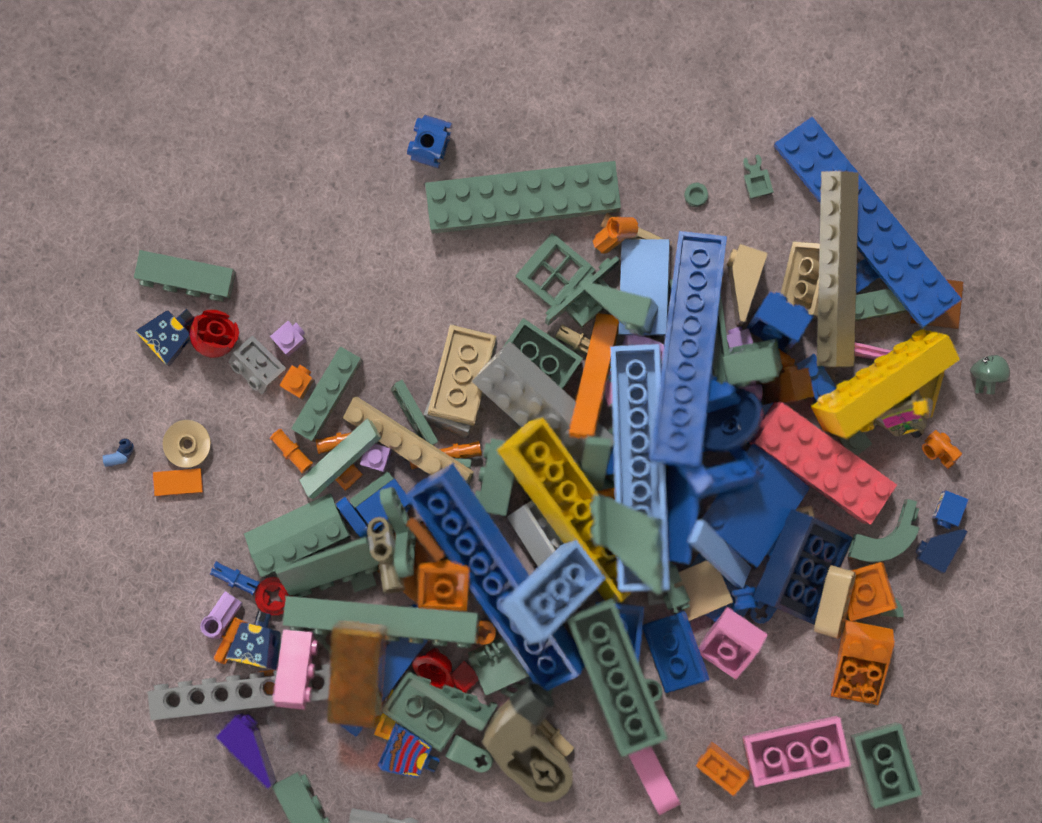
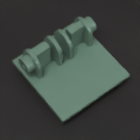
M503 637L468 652L470 662L476 671L486 696L529 677Z

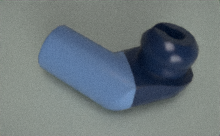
M127 438L121 439L116 453L103 455L104 466L108 467L126 463L134 451L133 443Z

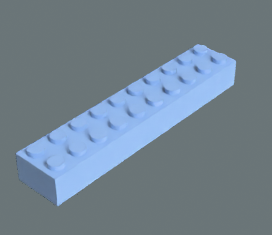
M659 344L611 346L616 502L647 516L663 519L661 526L664 546L662 550V561L664 564L662 591H670L666 467L663 463L650 462L662 368L661 348ZM618 557L620 592L653 591Z

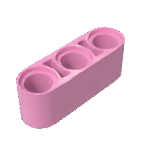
M649 746L628 754L658 814L661 815L679 806L680 802L652 747Z

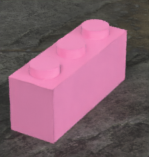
M283 630L273 698L276 707L306 710V702L310 703L312 689L309 688V681L314 678L315 664H312L313 655H317L318 641H315L312 632Z

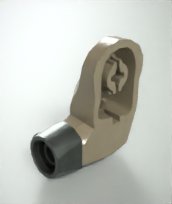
M529 681L515 692L491 718L484 734L483 745L502 771L518 783L528 796L533 800L546 803L560 799L569 791L572 785L573 771L566 758L550 744L546 735L537 728L555 705L554 700L541 685Z

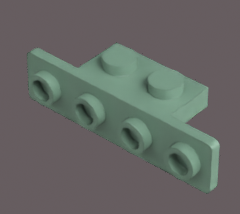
M617 256L612 260L607 258L598 267L600 270L595 275L590 273L582 281L610 288L603 278L619 264L620 259ZM582 287L577 290L573 288L563 297L564 302L559 306L554 304L546 312L545 323L549 326L566 311L583 328L604 307Z

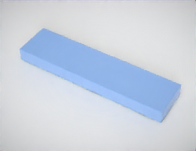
M697 520L688 542L736 588L743 589L751 567L704 521Z

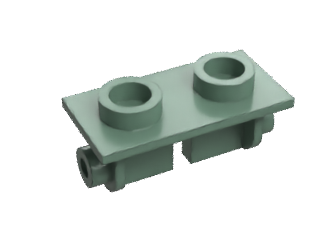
M671 561L669 562L670 591H665L666 595L663 596V600L668 610L672 609L674 613H677L676 607L680 606L681 610L690 607L689 602L691 600L684 585L675 589L674 584L682 580L676 565L673 566Z

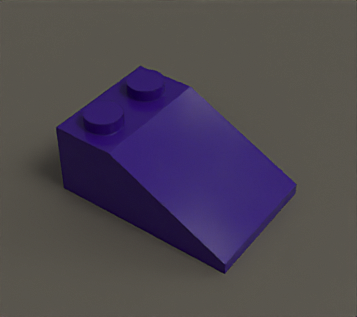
M241 713L235 716L216 738L268 789L277 780L260 730L256 727L258 722L250 714L244 715Z

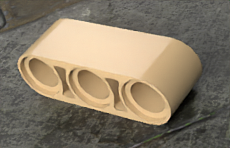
M831 565L826 577L815 622V632L837 639L840 638L856 572Z

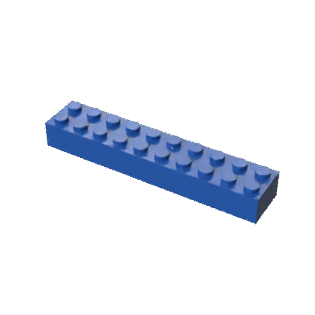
M454 463L417 483L406 494L407 498L451 562L469 567L468 587L532 681L549 691L579 676L586 665L579 647L562 623L545 640L529 643L500 606L530 575Z

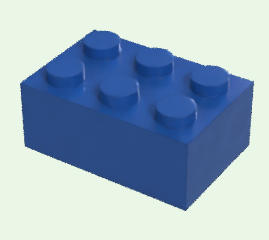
M770 291L758 307L746 329H749L750 333L763 341L777 339L779 349L787 354L798 342L812 316L808 314L809 311L803 306H794L787 301L788 298L783 294Z

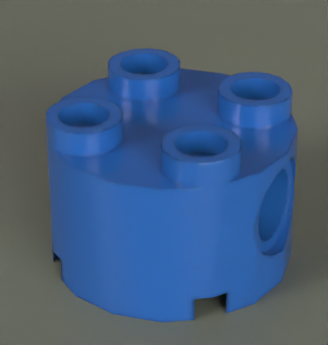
M424 115L423 118H417L414 126V132H417L415 141H410L407 155L411 156L412 161L439 169L441 163L437 161L444 158L451 132L447 131V128L452 129L453 124L428 115ZM429 134L434 137V144L430 148L425 144V138Z

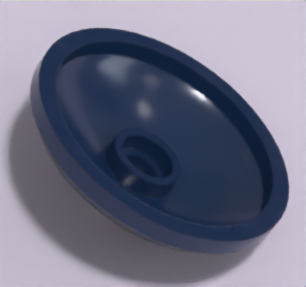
M736 388L735 393L741 398L738 404L706 413L702 441L704 448L714 452L730 451L742 446L755 435L762 422L763 409L760 401L752 392Z

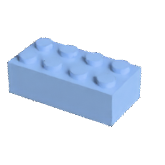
M575 540L561 545L500 606L529 643L545 640L605 577L579 542Z

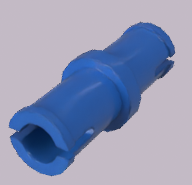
M218 561L215 562L214 568L210 572L211 576L229 583L228 586L232 588L235 586L250 593L252 596L255 594V588L260 584L259 581L241 574V570H233L220 564Z

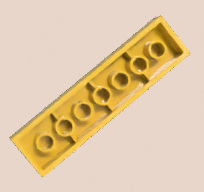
M539 418L529 421L501 445L497 452L561 541L566 544L577 540L604 575L605 579L596 587L605 601L613 599L614 603L623 602L632 592L619 591L618 556L608 547L595 545V541L592 538L594 516L591 513V503L594 501L593 495H598L545 419Z

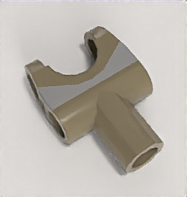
M376 517L368 525L370 553L379 562L383 592L386 594L398 593L405 589L404 579L398 577L394 566L396 539L392 533L394 529L386 519ZM379 522H383L385 528L380 534H375L374 526Z

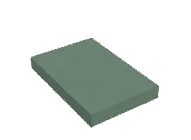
M407 671L381 712L441 752L463 719L449 713L444 706L411 686L410 682L415 675Z

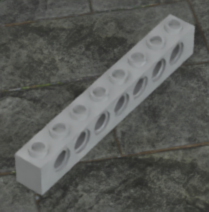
M336 663L321 665L322 670H315L314 677L321 676L325 681V685L322 689H316L312 684L313 679H310L309 688L312 689L311 701L345 696L342 667L336 668ZM277 670L274 671L273 676H264V672L251 673L248 679H240V675L226 676V681L217 682L216 678L202 679V684L193 685L192 681L178 682V687L169 688L168 684L154 685V690L147 691L150 719L159 720L275 706L273 702L274 695H268L264 690V686L267 682L276 684ZM245 684L251 686L253 690L250 698H246L241 694V687ZM220 687L227 689L229 693L226 701L220 700L217 696V691ZM196 690L203 692L205 696L201 704L196 703L193 699V694ZM172 693H176L180 697L181 701L178 706L171 705L169 701Z

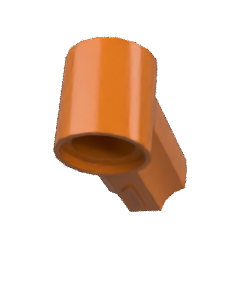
M611 217L606 227L597 233L595 239L592 240L594 247L603 254L610 252L625 239H632L637 235L638 222L634 217Z

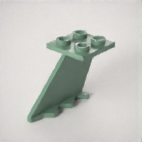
M593 495L594 501L591 503V513L594 516L592 538L595 541V545L610 548L655 593H662V578L664 575L662 550L664 546L661 526L663 519L647 516L614 501V499Z

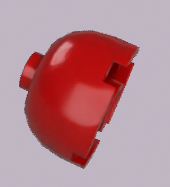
M205 310L193 320L189 334L191 343L195 350L203 356L219 358L227 355L234 348L240 332L237 323L233 324L229 320L230 316L224 312Z

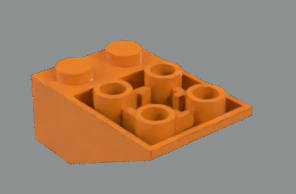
M845 620L831 690L832 697L878 705L895 644L893 629Z

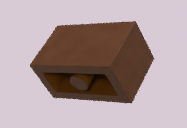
M798 365L782 367L778 375L774 377V380L761 383L766 404L793 402L814 396L809 368L798 369Z

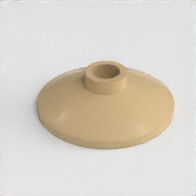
M181 420L174 423L167 429L163 438V451L166 457L174 465L183 468L194 467L202 463L208 456L211 447V440L207 430L200 423L192 420ZM186 440L192 441V447L189 449L184 447Z

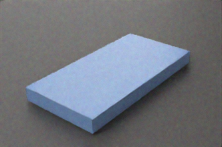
M669 239L622 241L620 291L652 298L658 306L651 334L644 333L643 335H666L669 301ZM619 321V335H634L629 333V330L625 329V326Z

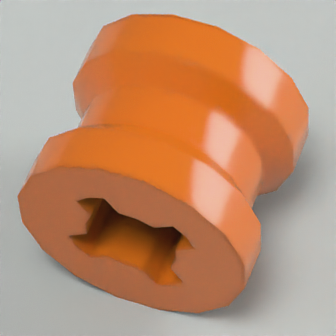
M482 620L480 621L478 643L486 645L494 640L496 629L491 622Z

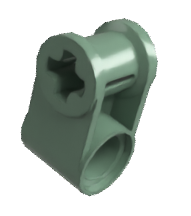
M457 734L445 755L450 760L477 772H485L493 764V757L488 750L475 745L472 741L463 739L462 736ZM485 755L488 765L484 764L482 767H479L476 756L481 757Z

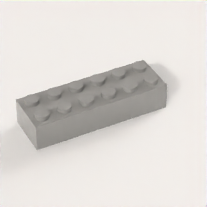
M509 341L480 370L472 382L521 427L529 421L544 418L581 470L586 439L573 438L569 435L576 402ZM598 423L595 437L611 439L612 446L614 436Z

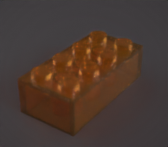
M338 621L333 626L327 723L375 728L381 721L386 625Z

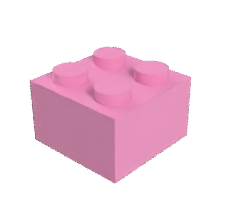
M727 607L705 635L699 646V651L703 658L734 679H737L758 654L768 634Z

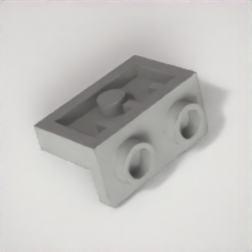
M253 335L232 353L229 360L231 368L237 374H241L253 390H258L261 394L266 392L268 386L286 370V367Z

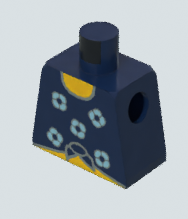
M185 309L177 318L167 310L138 328L135 332L165 365L170 366L190 342V332L186 328L193 322L195 317L188 309Z
M257 611L254 625L242 622L239 625L226 659L277 670L281 633L280 631L268 628L271 614Z

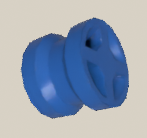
M755 587L731 591L736 601L734 604L735 610L758 606V602L753 598L756 592Z

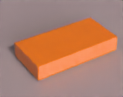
M202 468L153 472L155 496L203 492Z

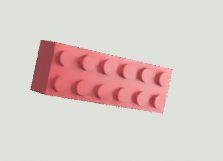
M774 402L762 419L759 429L748 441L751 445H756L774 457L796 477L861 523L872 524L897 486L896 483L782 402Z

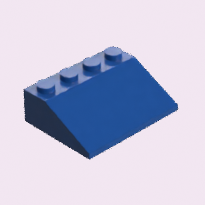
M752 444L747 453L764 474L765 479L721 491L701 521L709 525L740 557L758 567L783 530L791 509H797L810 487L774 457Z
M666 464L669 561L689 564L692 545L688 541L696 524L700 497L697 496V490L693 484L688 483L676 466Z

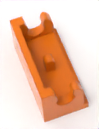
M714 742L709 744L707 750L699 757L696 764L697 768L733 796L749 779L750 771Z

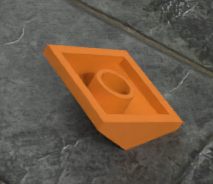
M447 560L420 565L418 608L467 611L469 567Z

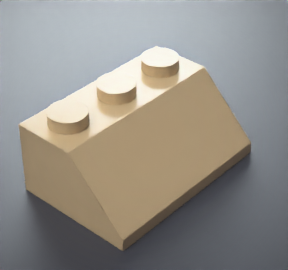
M793 242L781 294L788 298L787 301L794 306L801 305L809 311L808 314L812 316L811 319L818 320L820 244Z

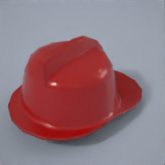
M434 647L424 656L413 660L412 666L417 676L430 679L431 686L442 689L444 685L454 688L450 676L452 663L447 656L440 653L438 648Z

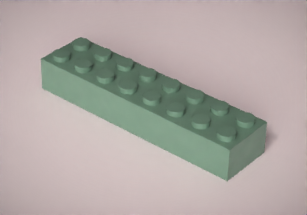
M615 161L425 183L432 234L617 213L621 210Z

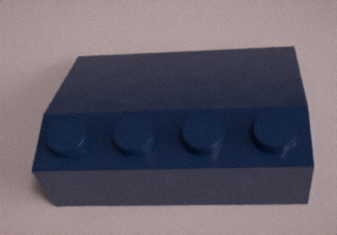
M791 509L753 598L815 625L829 568L831 565L841 567L853 537L812 516Z

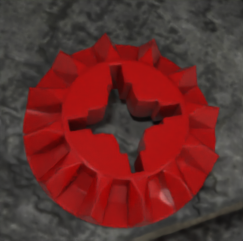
M270 577L263 580L255 591V601L258 608L262 612L271 615L283 614L286 596L294 597L288 594L278 577ZM280 587L278 596L283 602L275 600L268 605L271 597L266 590L275 592Z

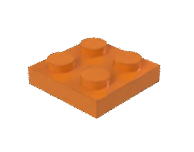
M883 561L850 570L856 572L847 611L850 621L897 608Z

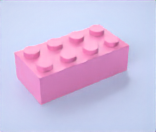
M838 716L742 736L752 783L755 787L851 766L841 720Z

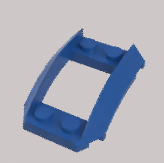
M702 446L701 453L710 451ZM741 446L729 451L736 458V462L706 470L701 463L699 468L674 465L684 475L688 483L693 484L697 490L698 497L765 479L764 474L754 460Z

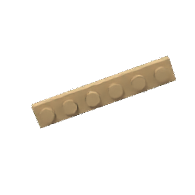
M358 397L352 399L343 417L345 420L356 427L366 419L371 420L381 436L379 442L425 472L433 475L454 463L467 484L469 483L474 471Z

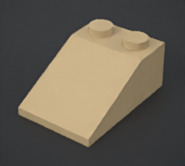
M742 244L739 245L737 250H732L726 266L730 267L729 280L736 325L740 327L746 320L768 254Z

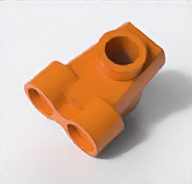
M937 430L933 431L922 445V450L928 458L934 460L939 457L940 462L947 469L953 466L963 454L956 446L951 444L947 434L939 433Z

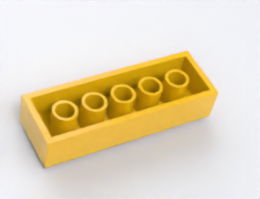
M924 329L918 330L906 342L895 345L893 351L876 358L874 364L857 371L855 377L838 384L836 390L819 397L818 402L812 405L811 408L823 431L848 438L958 362L960 358L949 335Z

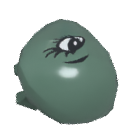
M989 355L982 358L970 368L971 374L976 378L975 393H983V388L986 385V394H995L996 382H1006L1010 377L1009 365L999 355Z

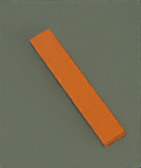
M596 315L570 425V437L583 439L595 437L611 367V346L616 345L619 332V320L613 315Z

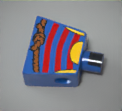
M395 723L377 765L383 771L418 778L423 768L435 772L440 759L429 755L432 747L430 744L400 724Z

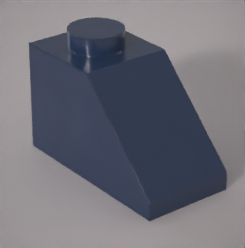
M959 529L927 538L926 541L921 540L915 550V553L918 554L916 560L939 573H945L968 531Z

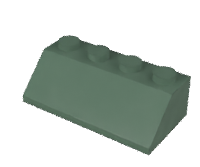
M331 493L244 533L251 557L261 577H266L274 573L275 569L295 563L351 536Z
M365 537L275 569V572L290 596L297 594L301 598L312 594L311 589L320 586L321 590L335 586L333 582L342 578L343 582L357 578L355 573L364 571L365 574L378 571L379 562L372 557L369 539Z

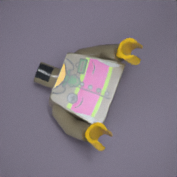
M917 389L862 427L860 432L873 430L874 426L877 425L889 430L894 436L910 433L913 438H918L923 435L924 429L927 427V419L931 416L933 401L930 398L922 399Z

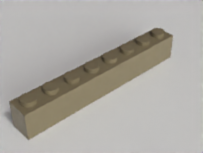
M821 172L817 366H854L858 172Z

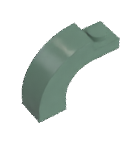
M910 499L904 500L898 523L888 536L874 539L854 534L847 557L866 562H879L896 557L905 551L914 541L919 531V527L911 525V521H916L919 508L916 507L917 502Z

